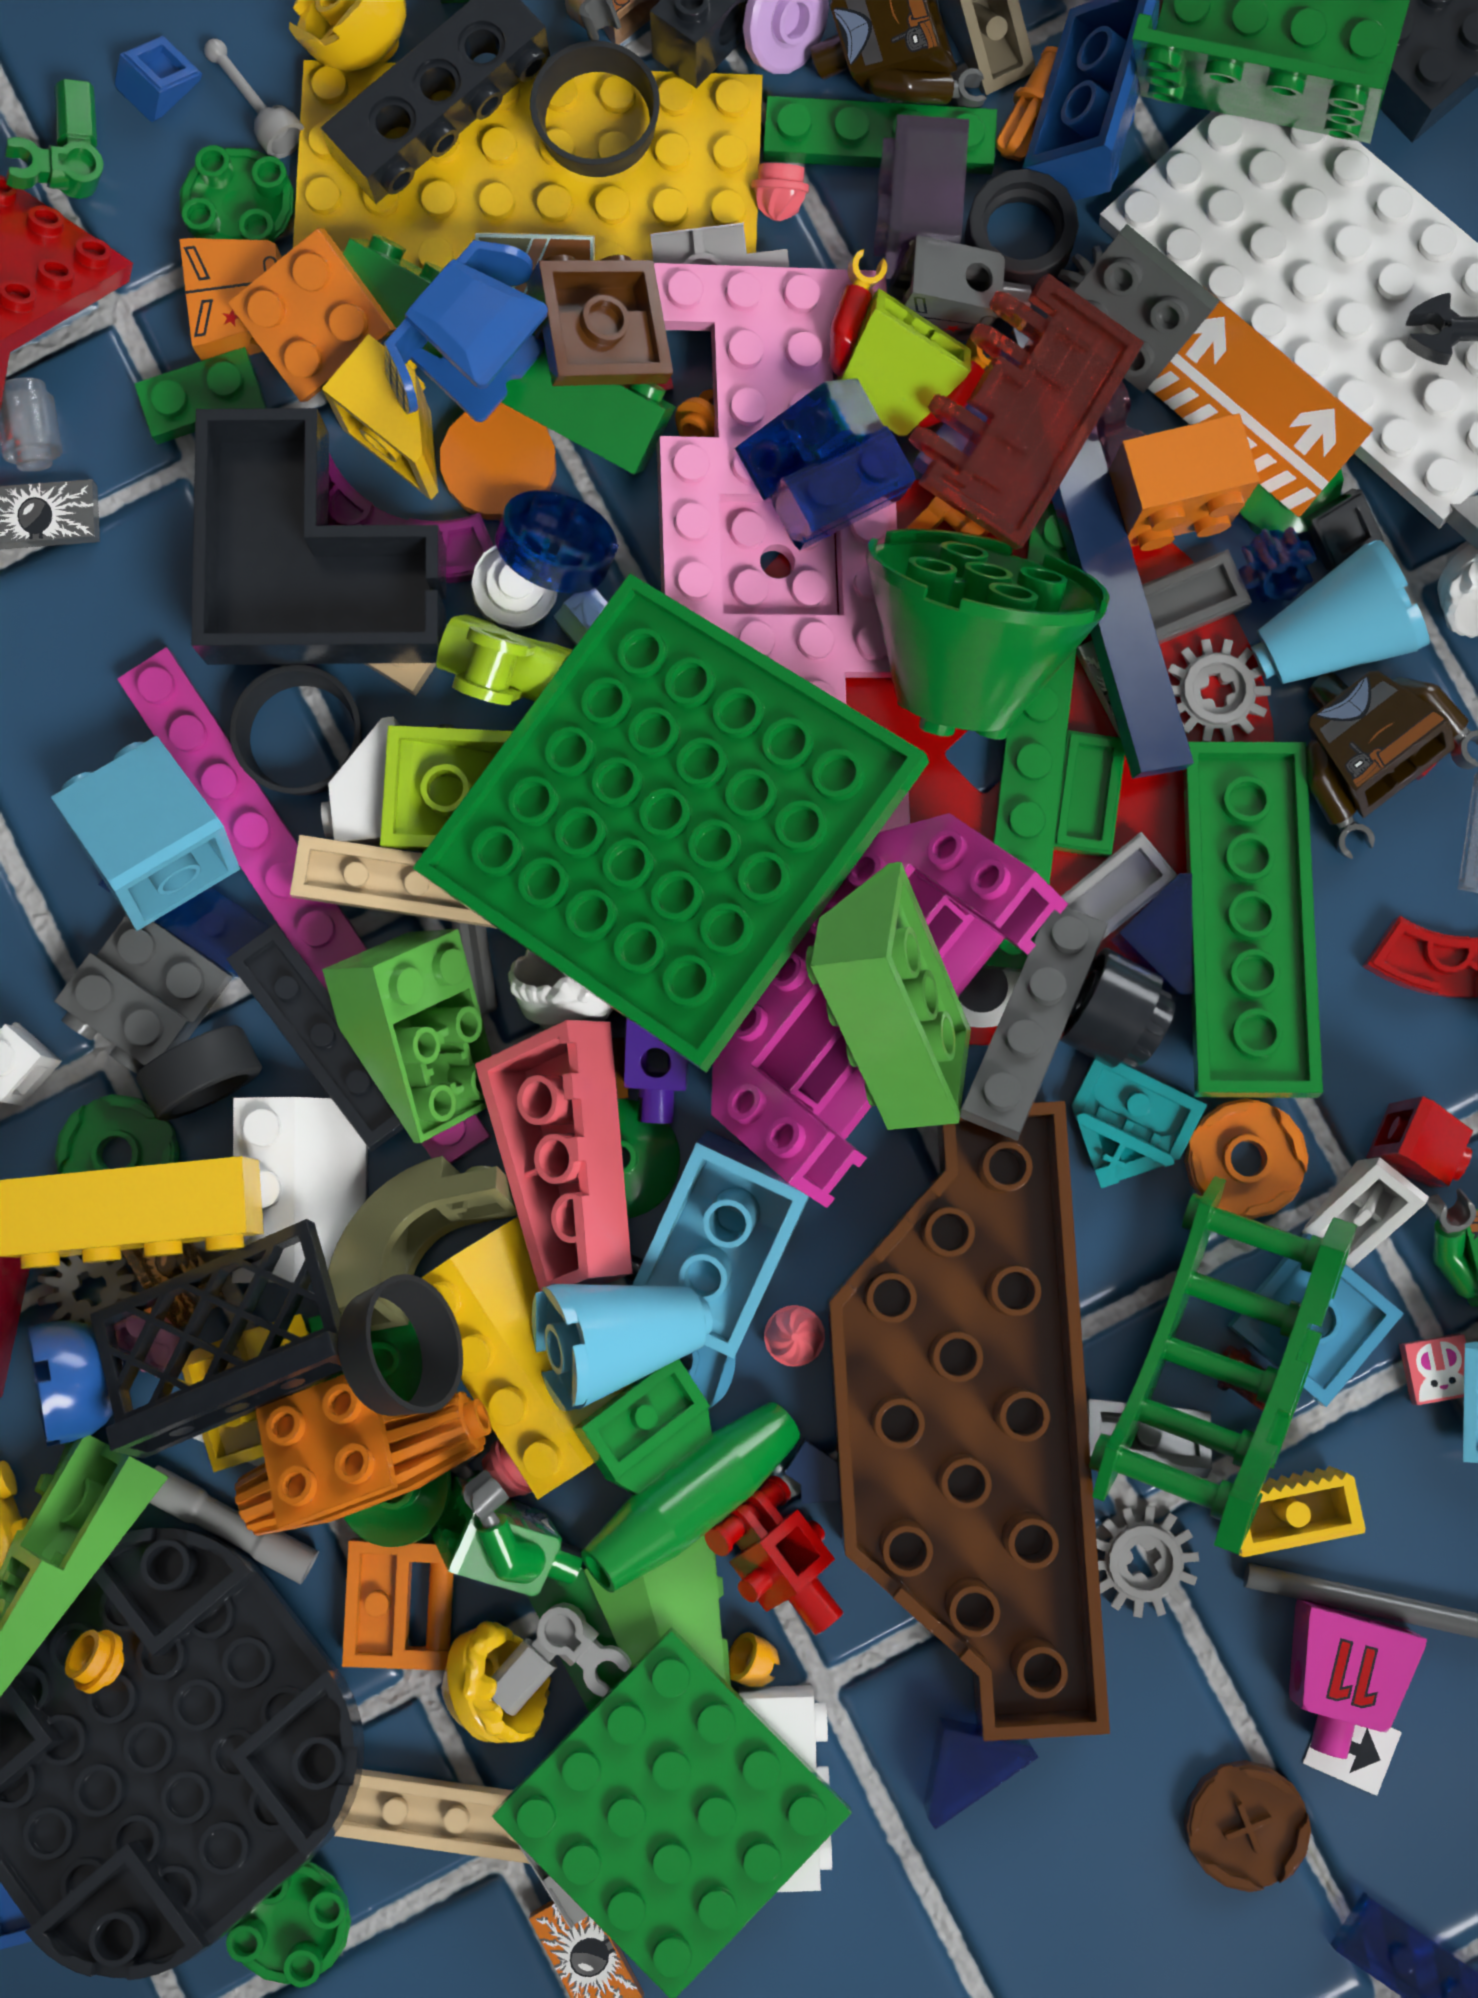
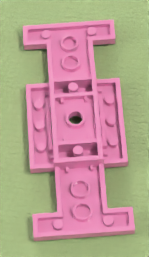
M654 263L665 329L711 331L713 401L715 409V437L660 436L657 442L661 592L846 704L845 678H892L865 556L869 541L872 538L878 539L877 545L884 543L887 531L897 530L893 441L836 440L833 370L829 365L830 324L845 286L852 284L848 278L847 270ZM860 270L866 277H875L876 275L874 270ZM886 274L882 280L869 289L872 298L878 288L887 293ZM833 503L835 504V529H836V553H837V577H838L839 615H838V612H837V588H836V564H835V539H834ZM768 551L782 553L790 563V575L781 579L768 576L761 567V555ZM909 791L880 832L910 824Z

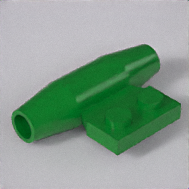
M680 1359L633 1382L574 1427L573 1430L605 1479L633 1494L581 1552L586 1568L597 1583L610 1593L617 1591L679 1556L750 1498L800 1440L799 1429L784 1408L775 1402H768L712 1433L708 1411L710 1405Z

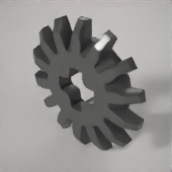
M133 1250L123 1255L121 1260L83 1263L82 1255L68 1256L69 1258L66 1261L60 1258V1266H54L58 1270L56 1277L45 1274L38 1276L39 1283L54 1286V1293L38 1298V1304L42 1307L56 1303L58 1310L55 1311L47 1322L62 1321L66 1318L93 1327L90 1314L137 1294V1292H132V1283L145 1280V1271L129 1274L126 1266L138 1257ZM85 1272H88L92 1278L103 1277L106 1280L107 1287L100 1291L102 1302L94 1306L90 1299L79 1301L76 1297L75 1291L83 1285L80 1276Z

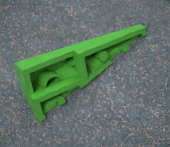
M91 1435L73 1442L63 1443L65 1448L54 1474L45 1473L40 1475L34 1490L42 1498L24 1529L16 1532L0 1569V1697L169 1478L167 1475L129 1455L111 1451L110 1445Z
M705 1534L679 1556L613 1593L601 1587L588 1569L584 1570L618 1648H621L630 1658L632 1664L628 1670L672 1627L731 1686L727 1639H722L719 1598L724 1595L723 1577L717 1576L716 1554L708 1547L705 1541Z

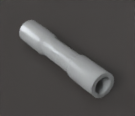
M160 1465L155 1467V1470L167 1475L169 1478L149 1502L150 1504L186 1523L200 1526L248 1552L254 1560L300 1585L303 1583L317 1559L318 1550L283 1531L260 1536L254 1535L253 1531H249L245 1526L246 1523L241 1519L239 1511L216 1500L203 1488Z

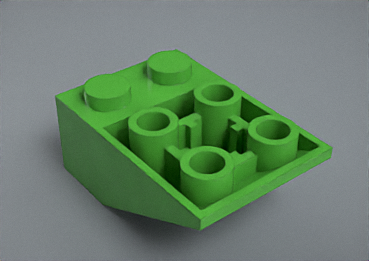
M458 929L407 932L322 969L338 1028L414 1143H422L487 1108L475 1064L492 1056Z

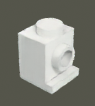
M14 1022L12 1025L5 1024L0 1029V1102L23 1106L59 1066L62 1060L18 1022Z

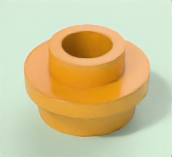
M88 1630L75 1641L66 1659L65 1673L69 1678L73 1679L77 1689L87 1694H92L104 1686L110 1685L117 1678L124 1663L121 1637L110 1630L100 1632Z

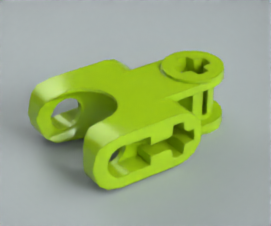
M464 614L452 617L447 624L439 645L436 667L456 674L452 688L487 702L511 705V702L521 698L536 701L573 650L551 642L538 641L517 635L498 627L495 623Z

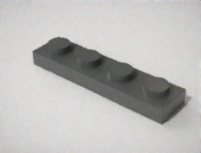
M1068 907L1061 914L1054 910L1039 929L1034 941L1036 946L1029 953L962 1106L960 1118L1018 1141L1108 926L1107 922Z

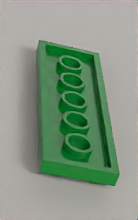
M1188 742L1194 764L1183 770L1195 1097L1318 1098L1323 1093L1306 742Z

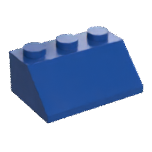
M1093 0L1069 10L1022 169H1031L1050 175L1066 187L1073 201L1111 191L1119 171L1120 157L1128 130L1134 120V110L1140 93L1132 41L1139 13L1151 15L1153 30H1156L1160 0Z

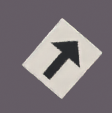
M1355 1725L1347 1759L1323 1754L1309 1746L1303 1764L1377 1796L1402 1732L1390 1728L1387 1733Z

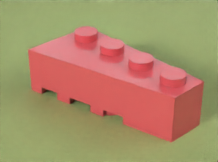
M565 1020L475 1064L540 1292L543 1291L542 1287L550 1286L551 1284L606 1285L632 1274L611 1022Z

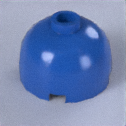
M73 1320L51 1321L27 1326L35 1386L38 1392L41 1409L40 1415L47 1447L73 1442L92 1435L104 1426L113 1414L93 1327Z

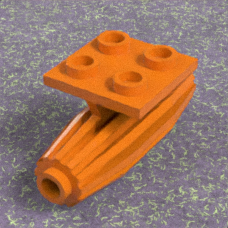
M344 1374L259 1407L255 1410L265 1462L237 1479L238 1482L235 1483V1501L238 1504L239 1515L246 1523L247 1529L249 1531L252 1530L254 1535L260 1536L332 1522L419 1489L483 1451V1445L486 1444L484 1436L491 1433V1422L488 1412L479 1399L472 1400L471 1397L467 1396V1393L462 1391L455 1392L452 1399L443 1408L435 1412L398 1416L381 1415L369 1409L357 1398Z

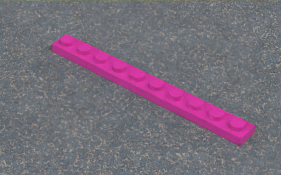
M166 647L117 680L153 735L160 739L225 828L239 866L289 942L328 991L322 969L366 951L368 948L338 904L291 897L290 891L298 842L259 783L253 780L240 766L234 755L230 739L174 654ZM475 1114L422 1142L432 1159L443 1156L450 1164H453L492 1138L479 1116Z

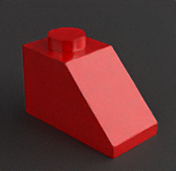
M1424 1096L1389 1103L1366 1158L1380 1157L1400 1174L1431 1188L1448 1187L1452 1180L1458 1181L1463 1176L1470 1163L1472 1148L1467 1147L1473 1130L1435 1101Z

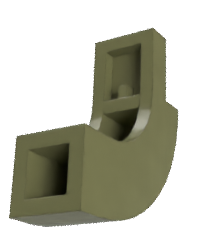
M443 1156L402 1171L376 1190L362 1204L344 1229L331 1258L328 1272L340 1316L342 1317L349 1302L364 1291L395 1275H414L423 1255L437 1240L447 1233L467 1225L517 1216L507 1176L497 1166H474L467 1169L465 1173H460ZM378 1297L372 1313L371 1331L408 1325V1317L398 1306L387 1299Z

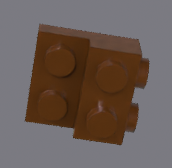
M555 255L543 261H538L526 285L528 295L545 303L548 308L547 317L534 332L536 339H544L552 386L667 383L673 375V368L653 260H632L626 255H612L601 260H575L574 257L569 255Z

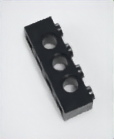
M470 0L320 127L331 156L375 204L388 194L394 195L399 193L411 182L415 171L432 156L440 157L447 153L456 143L459 133L473 121L489 117L499 107L503 96L520 81L528 82L537 76L540 69L546 63L547 58L550 57L546 27L521 0ZM483 53L497 55L487 63L473 61L478 55ZM440 90L453 92L450 97L442 101L429 99L433 93ZM404 127L409 129L400 138L389 139L385 137L387 132L393 128Z
M660 0L650 10L652 57L697 89L744 40L743 22L748 0Z

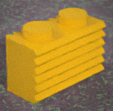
M1328 1466L1325 1471L1316 1468L1314 1473L1305 1470L1301 1476L1292 1473L1290 1478L1281 1475L1277 1481L1269 1477L1261 1489L1260 1493L1263 1494L1262 1500L1239 1556L1247 1557L1365 1533V1524L1355 1478L1349 1473Z

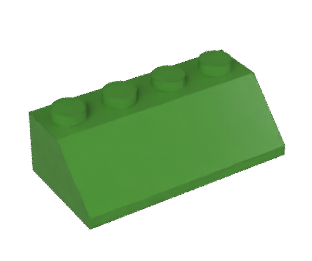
M902 862L889 863L819 918L815 943L813 946H809L806 952L808 976L814 985L819 984L826 999L830 1023L834 1027L839 1026L846 1041L848 1060L852 1067L859 1068L865 1081L867 1100L871 1106H877L888 1130L957 1124L960 1120L971 1028Z

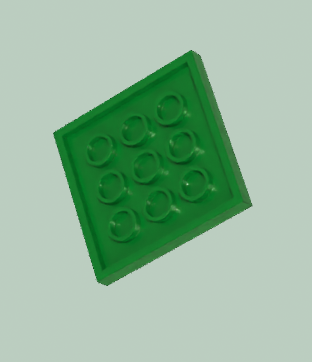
M671 1627L494 1810L492 1817L669 1998H676L852 1814L851 1807Z

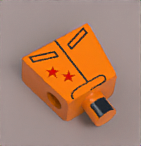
M179 239L191 342L200 360L203 361L243 347L247 349L249 355L263 352L228 304V301L282 258L276 243L269 240Z

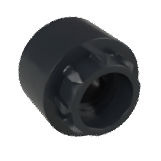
M1104 948L1096 955L1060 1041L1110 1068L1118 1066L1121 1062L1131 1067L1143 1065L1154 1054L1163 1040L1173 1019L1176 1005L1172 995L1162 990L1163 979L1161 976L1109 948Z

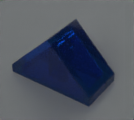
M1180 873L1111 940L1131 961L1161 976L1163 979L1162 990L1170 993L1173 1000H1184L1193 994L1192 873Z
M939 1717L924 1799L926 1814L934 1829L936 1830L1039 1758L1028 1739L983 1741L976 1724Z

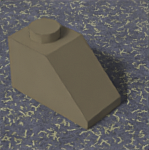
M938 0L944 24L968 69H979L984 76V80H981L979 86L981 93L984 95L993 93L1034 71L1036 66L1019 0Z

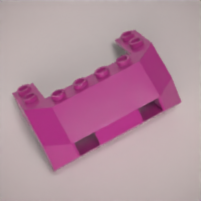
M950 813L877 834L713 1063L711 1115L787 1183L826 1208L835 1199L830 1192L851 1165L854 1164L860 1168L867 1159L846 1138L872 1106L867 1100L865 1081L859 1068L852 1067L848 1060L846 1041L839 1026L834 1027L830 1023L825 996L819 984L814 985L808 976L806 952L808 947L813 946L815 943L819 918L887 864L902 862L957 997H959L1004 939L1028 955L1036 946L1031 938L1054 910L1061 914L1068 905L1036 871Z

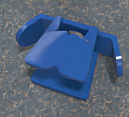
M473 240L456 260H451L410 306L403 322L384 342L385 375L401 408L406 414L418 410L415 389L405 365L409 360L414 362L474 421L483 422L507 396L506 383L513 379H521L543 353V341L536 339L532 334L547 317L548 308L545 303L510 287L521 285L529 280L533 271V261L527 253L510 245ZM429 341L443 357L441 359L422 348Z

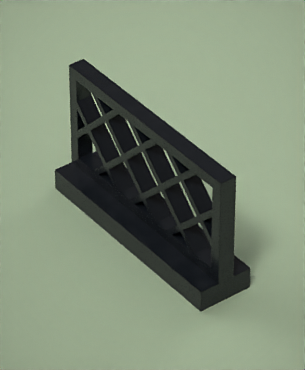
M308 1219L90 1314L115 1419L114 1424L105 1428L110 1450L144 1459L252 1413L259 1407L343 1374L338 1354V1329L341 1316L316 1225ZM300 1242L305 1260L294 1283L273 1274L272 1272L283 1250ZM262 1259L259 1266L252 1264L253 1262ZM243 1267L255 1274L238 1307L218 1296L229 1273ZM269 1280L290 1290L274 1324L252 1314ZM207 1283L204 1290L198 1288V1286ZM310 1283H312L314 1293L307 1290ZM189 1291L199 1296L200 1299L185 1330H182L164 1321L175 1297ZM303 1297H306L317 1303L324 1328L299 1337L289 1332L288 1329ZM214 1304L235 1314L219 1348L198 1338ZM153 1307L150 1313L144 1311L148 1308ZM135 1315L146 1320L131 1353H128L119 1348L113 1324ZM250 1321L269 1330L270 1333L259 1355L245 1361L233 1355ZM160 1328L180 1337L164 1371L144 1361ZM284 1338L291 1341L283 1346H280ZM194 1345L215 1356L204 1379L191 1385L178 1377ZM229 1362L236 1365L225 1370ZM142 1369L160 1378V1381L149 1403L133 1410L129 1391L139 1370ZM174 1386L181 1389L174 1393H171Z

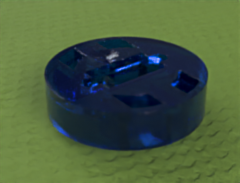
M546 490L527 491L511 498L504 508L495 534L497 550L504 562L514 572L537 586L562 593L586 592L602 584L619 547L612 527L599 512L574 497ZM550 543L560 546L557 556L547 552Z

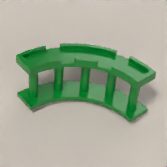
M1214 1176L1203 1196L1193 1193L1189 1200L1182 1221V1228L1190 1230V1234L1164 1313L1123 1413L1111 1436L1104 1433L1100 1434L1091 1456L1089 1469L1098 1472L1092 1497L1103 1502L1119 1473L1211 1509L1210 1516L1221 1520L1214 1545L1239 1555L1262 1500L1263 1494L1260 1493L1270 1468L1274 1469L1322 1336L1321 1332L1311 1329V1326L1313 1324L1322 1327L1330 1300L1335 1297L1358 1225L1333 1217L1323 1238L1312 1235L1309 1240L1218 1208L1226 1180ZM1214 1232L1302 1263L1301 1270L1311 1273L1302 1303L1291 1300L1288 1305L1198 1273L1210 1233ZM1189 1297L1199 1298L1281 1328L1280 1335L1288 1337L1289 1341L1279 1369L1268 1366L1266 1371L1175 1338ZM1166 1361L1257 1394L1256 1401L1266 1405L1256 1431L1244 1429L1242 1434L1151 1400ZM1141 1423L1232 1457V1464L1241 1467L1234 1483L1222 1480L1221 1484L1218 1485L1130 1451Z

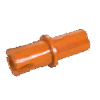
M1047 46L1040 56L1041 59L1025 87L1018 88L1014 93L1013 101L1015 105L995 142V147L1001 152V156L1007 160L1012 159L1020 162L1026 157L1058 47Z

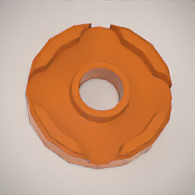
M1245 1098L1219 1104L1200 1118L1186 1146L1184 1162L1190 1185L1198 1195L1203 1196L1214 1176L1226 1180L1218 1208L1248 1219H1254L1275 1214L1294 1200L1301 1188L1300 1185L1303 1182L1304 1173L1307 1172L1309 1156L1303 1133L1287 1113L1268 1103ZM1243 1141L1255 1145L1262 1157L1259 1170L1248 1177L1239 1174L1231 1163V1153L1234 1147Z

